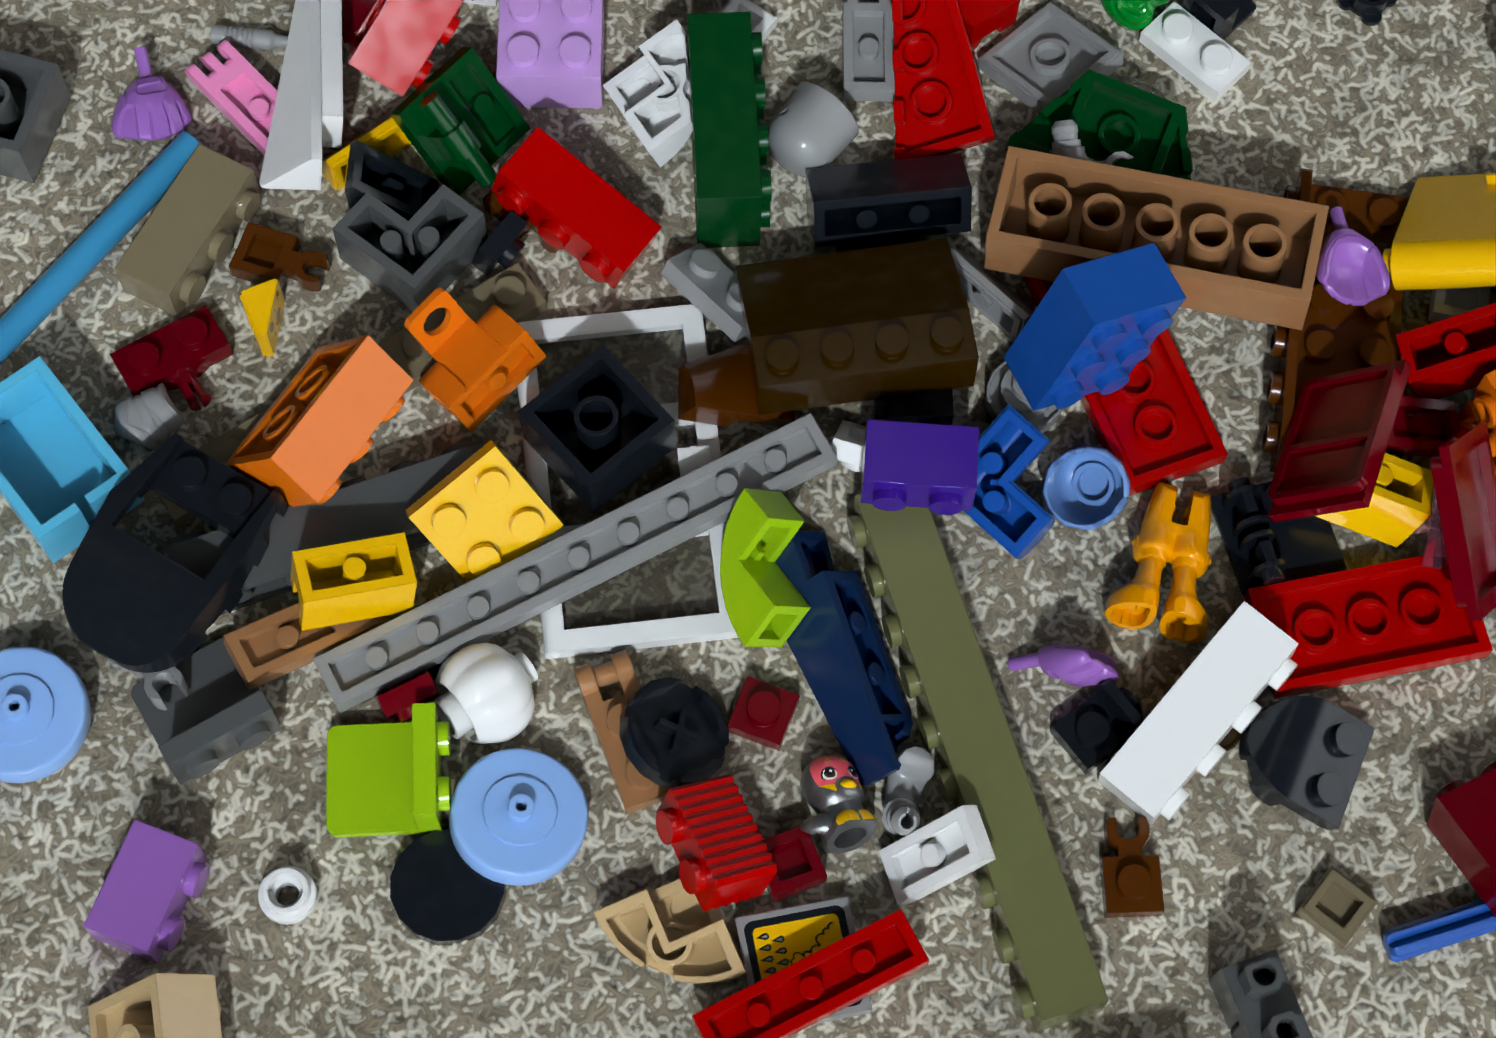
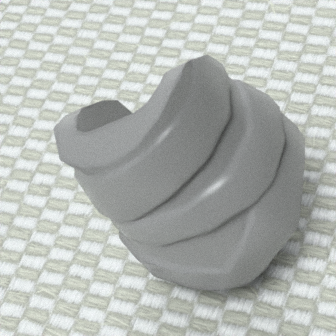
M163 383L159 384L156 388L152 387L144 390L141 394L135 395V397L129 396L126 399L120 400L114 409L115 433L129 442L141 445L149 451H154L169 438L170 433L181 427L184 421L183 416L167 394V389Z

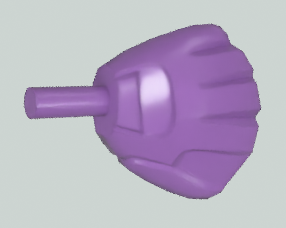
M135 48L134 54L140 79L133 81L124 90V94L118 98L111 123L113 134L119 139L159 141L181 133L184 127L191 123V114L188 106L170 83L161 76L152 75L147 48Z
M1342 207L1332 208L1330 216L1335 231L1328 235L1321 248L1316 276L1318 281L1322 283L1323 289L1335 300L1346 305L1363 306L1387 294L1391 286V277L1379 248L1371 240L1358 232L1348 229Z
M1050 644L1040 646L1038 653L1008 658L1010 671L1040 666L1047 675L1054 679H1061L1066 684L1072 686L1100 685L1108 678L1113 682L1119 679L1117 667L1112 657L1104 652L1080 646Z

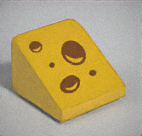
M272 279L240 291L242 294L240 299L261 353L266 357L273 356L275 353L285 305V299L278 279Z

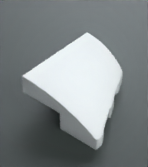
M677 19L638 46L644 56L603 84L605 90L660 168L678 153L693 131L685 30Z

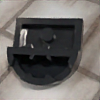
M1315 696L1292 697L1274 702L1261 709L1241 734L1239 758L1247 761L1250 775L1254 781L1249 787L1264 804L1268 806L1282 804L1326 830L1338 829L1375 728L1326 699Z

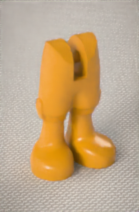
M1158 482L1147 506L1139 535L1137 534L1131 541L1133 558L1139 565L1137 572L1128 585L1117 589L1109 596L1106 601L1105 616L1112 624L1131 630L1143 629L1149 626L1157 615L1162 571L1166 564L1170 563L1172 565L1173 578L1168 598L1162 609L1159 630L1168 639L1193 644L1205 639L1209 625L1206 611L1197 598L1196 580L1204 575L1208 566L1212 563L1210 553H1208L1211 496L1192 491L1182 517L1184 519L1183 525L1172 522V516H1174L1176 509L1175 502L1178 487Z

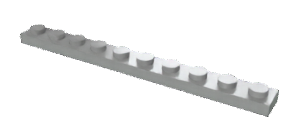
M810 413L314 658L313 661L339 713H342L444 662L448 656L470 644L484 642L727 521L744 488L781 491L783 493L837 466V456Z

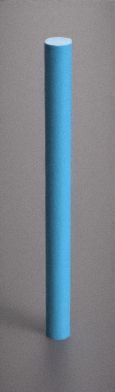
M182 131L0 318V365L163 198L200 144L192 135Z

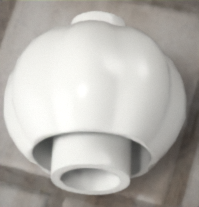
M485 642L470 644L448 656L441 665L435 681L439 697L432 701V703L435 702L440 721H449L450 732L453 738L458 739L474 729L476 734L468 737L474 744L492 745L508 742L526 728L533 716L535 702L532 683L538 680V674L528 657L520 651L512 655L496 644Z

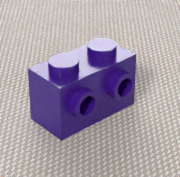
M867 419L860 503L873 504L874 507L885 511H898L906 506L929 508L933 513L941 515H953L960 513L962 510L971 511L977 490L979 427Z

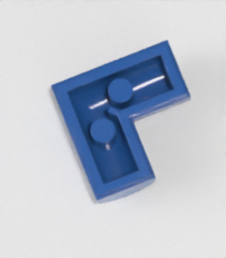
M1008 404L979 437L977 490L972 510L963 511L1016 559H1022L1047 535L1055 522V518L1021 489L1015 481L1046 448L1051 440Z

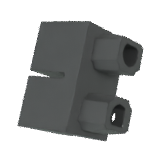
M1276 950L1221 968L1209 979L1228 1029L1239 1026L1231 1034L1232 1038H1313Z

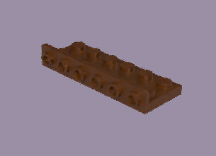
M1303 168L1295 185L1286 186L1284 198L1329 206L1321 248L1328 235L1335 231L1330 210L1339 206L1343 209L1348 229H1353L1371 240L1379 248L1382 255L1384 249H1391L1410 197L1312 184L1313 170ZM1315 276L1311 301L1303 329L1297 330L1274 326L1270 344V355L1279 357L1278 372L1270 373L1266 392V403L1275 405L1274 421L1267 420L1262 441V451L1271 453L1270 472H1275L1302 387L1307 381L1313 378L1400 361V350L1396 335L1400 334L1402 330L1404 290H1395L1392 280L1386 295L1363 306H1352L1332 298L1323 289L1322 283Z

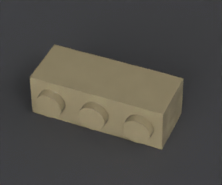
M199 144L114 269L123 290L176 317L180 316L187 304H195L205 289V277L214 263H222L227 258L234 243L233 235L243 220L249 222L253 219L260 207L261 192L254 170Z

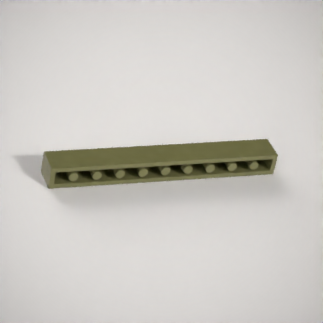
M861 494L855 495L853 516L847 517L849 534L856 549L865 548L870 565L864 566L869 591L873 598L882 597L887 611V615L882 616V626L887 642L891 648L899 646L905 665L899 667L903 688L909 699L917 697L923 713L922 717L917 718L922 742L927 750L936 749L942 768L936 770V779L940 793L946 803L954 800L956 808L962 805H977L996 857L995 860L978 868L979 875L973 876V884L981 907L983 909L992 908L999 929L992 931V937L997 955L1002 964L1011 962L1018 984L1012 985L1011 990L1018 1014L1022 1020L1031 1018L1034 1030L1038 1032L1099 1013L1109 1001L931 511L929 508L906 506L898 511L880 510L874 507L873 504L860 503Z

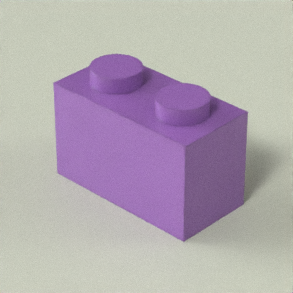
M134 820L83 927L95 940L158 964L164 950L171 952L181 937L184 919L180 918L189 896L197 898L207 881L209 866L205 865L207 857L199 844Z

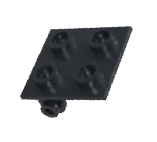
M1247 477L1231 481L1227 485L1230 492L1211 496V510L1243 597L1250 588L1347 570L1329 521L1311 516L1274 522L1269 517L1273 501L1268 497L1272 481L1254 485L1250 484Z

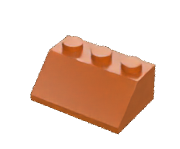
M369 335L318 347L226 461L225 465L268 490H276L281 493L286 504L292 507L323 504L340 488L342 480L339 476L349 463L358 461L371 448L374 440L370 436L380 423L390 420L402 408L405 402L402 395L414 380Z

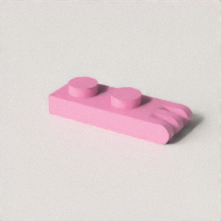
M224 40L216 47L220 55L226 60L225 63L222 64L211 52H207L200 59L210 74L206 76L195 64H191L184 72L210 102L265 156L277 90L227 40Z

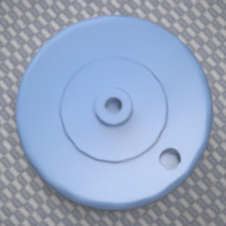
M12 647L0 650V781L6 783L33 782L59 771L78 753L90 728L91 702L83 681L66 660L53 652L37 647Z
M522 748L505 749L493 752L477 760L461 776L452 795L449 811V829L457 852L474 871L485 878L501 884L515 886L532 885L556 876L574 860L586 834L589 815L588 804L581 784L575 775L560 761L535 750Z

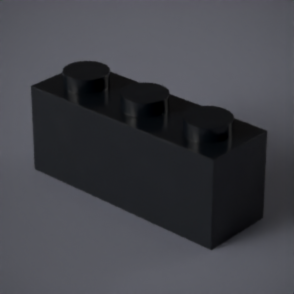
M961 153L805 169L807 216L815 247L971 231L972 186Z

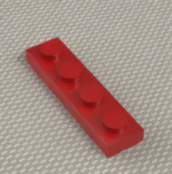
M899 909L692 1015V1021L701 1038H788L928 965L929 958L902 909Z

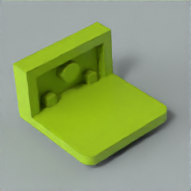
M435 702L413 703L412 722L336 725L329 729L327 733L326 827L330 835L336 838L428 834L435 830H442V811H450L452 800L450 776H442V756L451 755V732L449 721H440Z

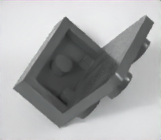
M223 638L199 649L187 659L174 666L180 670L189 691L186 697L175 684L163 686L159 691V696L167 708L166 711L157 709L152 705L144 690V680L135 684L131 690V696L155 738L166 763L180 785L190 779L199 778L210 773L219 763L243 750L259 746L270 735L281 730L273 709L262 690L256 687L248 691L223 645Z

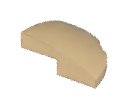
M680 878L650 892L645 889L593 912L608 939L622 954L641 968L648 966L661 973L671 975L674 981L690 984L719 983L746 975L720 909L712 908L707 912L702 911L695 894H689L685 891Z

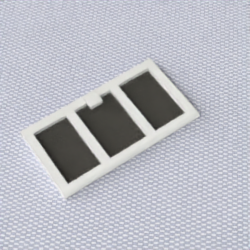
M693 304L518 322L547 356L517 386L520 409L597 348L604 345L675 420L677 441L676 448L593 513L523 438L527 481L564 524L538 547L721 457L717 425L678 419L679 367L685 363L708 356L703 314ZM728 520L541 613L545 658L557 659L616 652L625 649L634 650L739 638L726 611L720 578L721 549Z

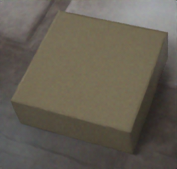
M1331 866L1296 911V914L1343 949L1379 901Z

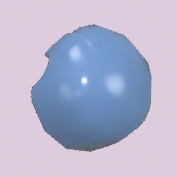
M1084 445L1065 452L1050 464L1046 472L1042 493L1048 511L1064 526L1092 530L1107 524L1123 511L1130 496L1131 482L1124 463L1107 448Z

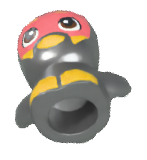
M821 756L807 765L803 771L800 785L805 799L817 815L804 820L800 826L801 830L808 834H820L822 850L831 854L849 852L865 844L874 834L877 828V821L875 816L861 805L864 800V792L852 763L839 756Z

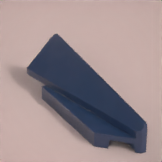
M797 531L775 562L811 608L787 639V643L843 753L855 768L861 786H869L900 770L901 763L896 756L897 746L909 738L913 722L858 572L835 571L825 532Z

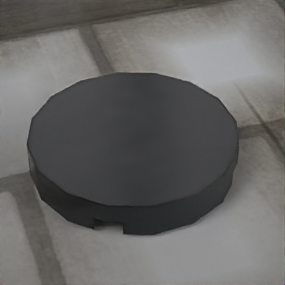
M672 677L651 680L636 691L628 699L620 715L619 737L626 757L638 772L658 786L675 788L708 779L721 768L726 758L724 757L725 746L729 744L727 723L722 710L711 696L698 686L692 689L685 684H680L681 679Z
M435 830L415 839L399 855L390 876V899L401 924L416 938L437 946L453 945V943H461L465 940L470 941L481 936L498 919L506 898L505 884L483 877L462 859L453 844L450 830Z

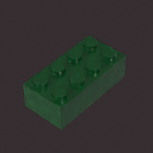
M750 12L687 14L697 244L702 243L706 248L760 246L761 227H770V202L772 201L771 171L767 170V155L769 154L768 125L764 123V109L766 108L765 79L761 77V64L763 63L762 33L752 32Z

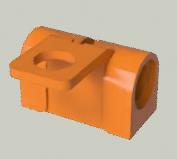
M442 287L436 288L404 322L405 328L436 361L418 382L471 433L547 357L528 332L497 305L494 304L475 323ZM445 308L446 315L440 326L432 331H425L424 323L429 314L435 309Z

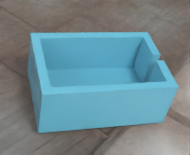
M39 356L0 382V494L54 564L79 547L112 490L131 472ZM137 497L126 513L144 502V497Z

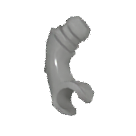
M1073 119L1055 121L1051 128L1054 140L1051 143L1052 150H1049L1051 154L1114 165L1120 159H1133L1132 155L1124 151L1115 152L1104 161H1094L1087 157L1085 146H1081V139H1078V125Z
M911 742L901 743L897 746L896 756L901 763L900 770L887 777L882 822L886 830L893 835L907 836L919 828L920 811L918 805L925 784L934 773L933 758L926 749Z

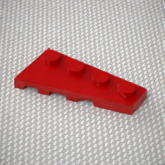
M892 0V22L894 23L893 71L895 72V101L893 102L896 128L894 160L948 155L997 140L959 0Z

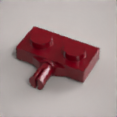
M204 305L111 353L110 356L133 397L141 394L144 390L152 387L156 388L159 384L163 383L167 391L179 388L187 400L190 409L197 411L201 410V407L193 392H196L204 407L211 401V396L206 392L199 377L210 366L233 355V351L209 309Z

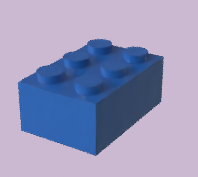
M1155 243L1064 268L1003 358L1033 411L1055 405L1057 409H1063L1075 404L1084 395L1097 391L1101 395L1111 394L1129 382V373L1138 362L1150 354V345L1156 337L1172 325V316L1186 299V296Z

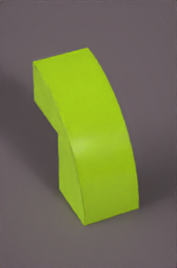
M744 488L731 511L723 537L720 559L722 594L730 622L745 647L781 648L811 608L775 562L805 522L781 491Z

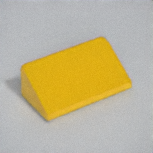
M388 116L343 145L342 148L323 158L322 175L335 190L338 189L340 191L345 187L350 144L356 140L390 157L412 143L393 118Z

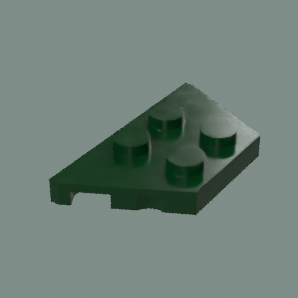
M1090 69L1075 80L1060 97L1053 99L1046 105L1039 115L1022 130L1016 131L1010 136L1005 147V151L1008 150V146L1050 153L1049 150H1052L1051 143L1054 142L1051 128L1055 121L1073 119L1078 125V139H1081V146H1085L1087 157L1094 161H1104L1113 153L1124 151L1132 155L1133 159H1120L1113 166L1191 180V173L1193 172L1191 150L1187 146L1186 137L1189 131L1186 107Z

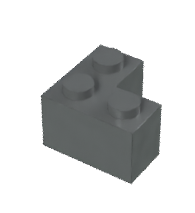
M444 184L409 221L367 192L332 228L340 259L412 312L436 288L442 287L446 290L472 262L479 248L488 239L484 213Z

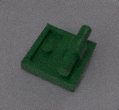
M462 47L390 113V116L442 185L444 184L459 196L474 181H477L480 187H486L493 183L497 173L491 165L531 129L472 47Z

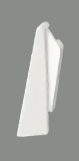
M295 0L259 184L265 189L321 190L322 147L342 148V0Z

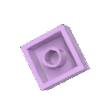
M499 0L496 78L498 84L515 107L603 108L604 0Z

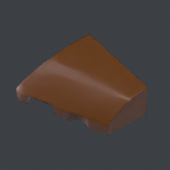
M747 343L685 363L679 367L678 419L725 427H728L736 420L775 427H783L795 421V410L759 415Z

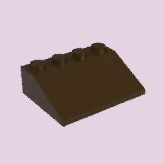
M947 238L735 266L759 415L974 386L979 356L969 307Z

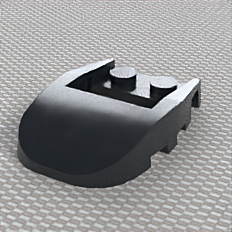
M174 433L112 490L79 545L67 569L62 590L64 611L72 632L87 647L117 665L135 672H159L172 668L179 662L187 659L207 638L205 631L224 611L230 614L242 598V586L253 566H259L268 548L264 535L276 513L284 517L289 508L283 496L276 490L270 491L185 442L179 434ZM151 490L234 538L205 579L116 528L137 497L142 498Z

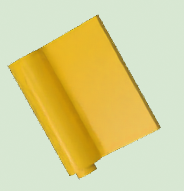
M1496 172L1417 178L1394 237L1391 249H1384L1383 259L1395 290L1496 287Z

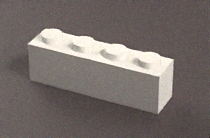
M1244 601L1100 772L1098 782L1139 816H1145L1150 825L1155 822L1160 814L1167 820H1170L1190 796V793L1183 787L1195 772L1198 771L1206 777L1226 753V750L1219 744L1230 730L1234 728L1240 734L1243 733L1261 711L1262 707L1255 700L1264 689L1270 685L1277 691L1296 669L1298 664L1290 658L1293 656L1299 643Z

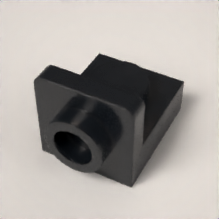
M1108 678L1099 685L1095 695L1054 724L1050 733L1086 775L1121 749L1144 721L1141 716L1142 708L1138 700L1128 689L1124 687L1118 689L1113 681Z

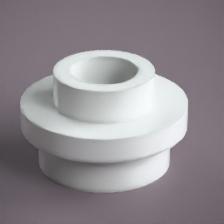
M282 866L268 873L262 880L258 890L259 905L264 914L276 923L285 925L298 923L305 919L314 909L317 901V888L312 877L303 869L295 866ZM286 887H294L299 891L297 900L291 905H282L278 902L279 893Z

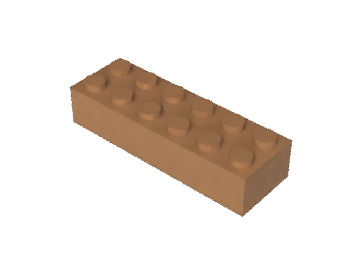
M1008 146L986 235L984 269L1054 282L1064 268L1155 243L1186 296L1180 307L1302 330L1311 301L1329 206Z

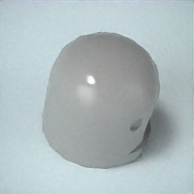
M802 81L795 88L792 97L769 122V152L785 170L792 174L806 177V168L830 166L857 136L859 132L858 125L851 112L832 93L819 85Z

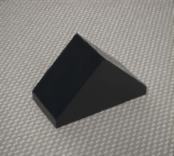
M359 140L350 144L345 193L350 210L369 192L409 221L438 190V180Z

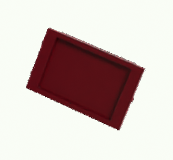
M1406 359L1313 378L1303 385L1268 491V497L1273 501L1269 517L1274 522L1369 507L1411 369V365Z
M1486 419L1475 420L1459 433L1449 438L1448 441L1438 447L1439 453L1431 459V472L1455 603L1459 609H1468L1470 621H1481L1496 607V474Z

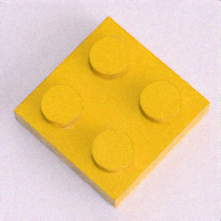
M492 440L405 510L408 518L466 582L534 550L564 525L558 515Z

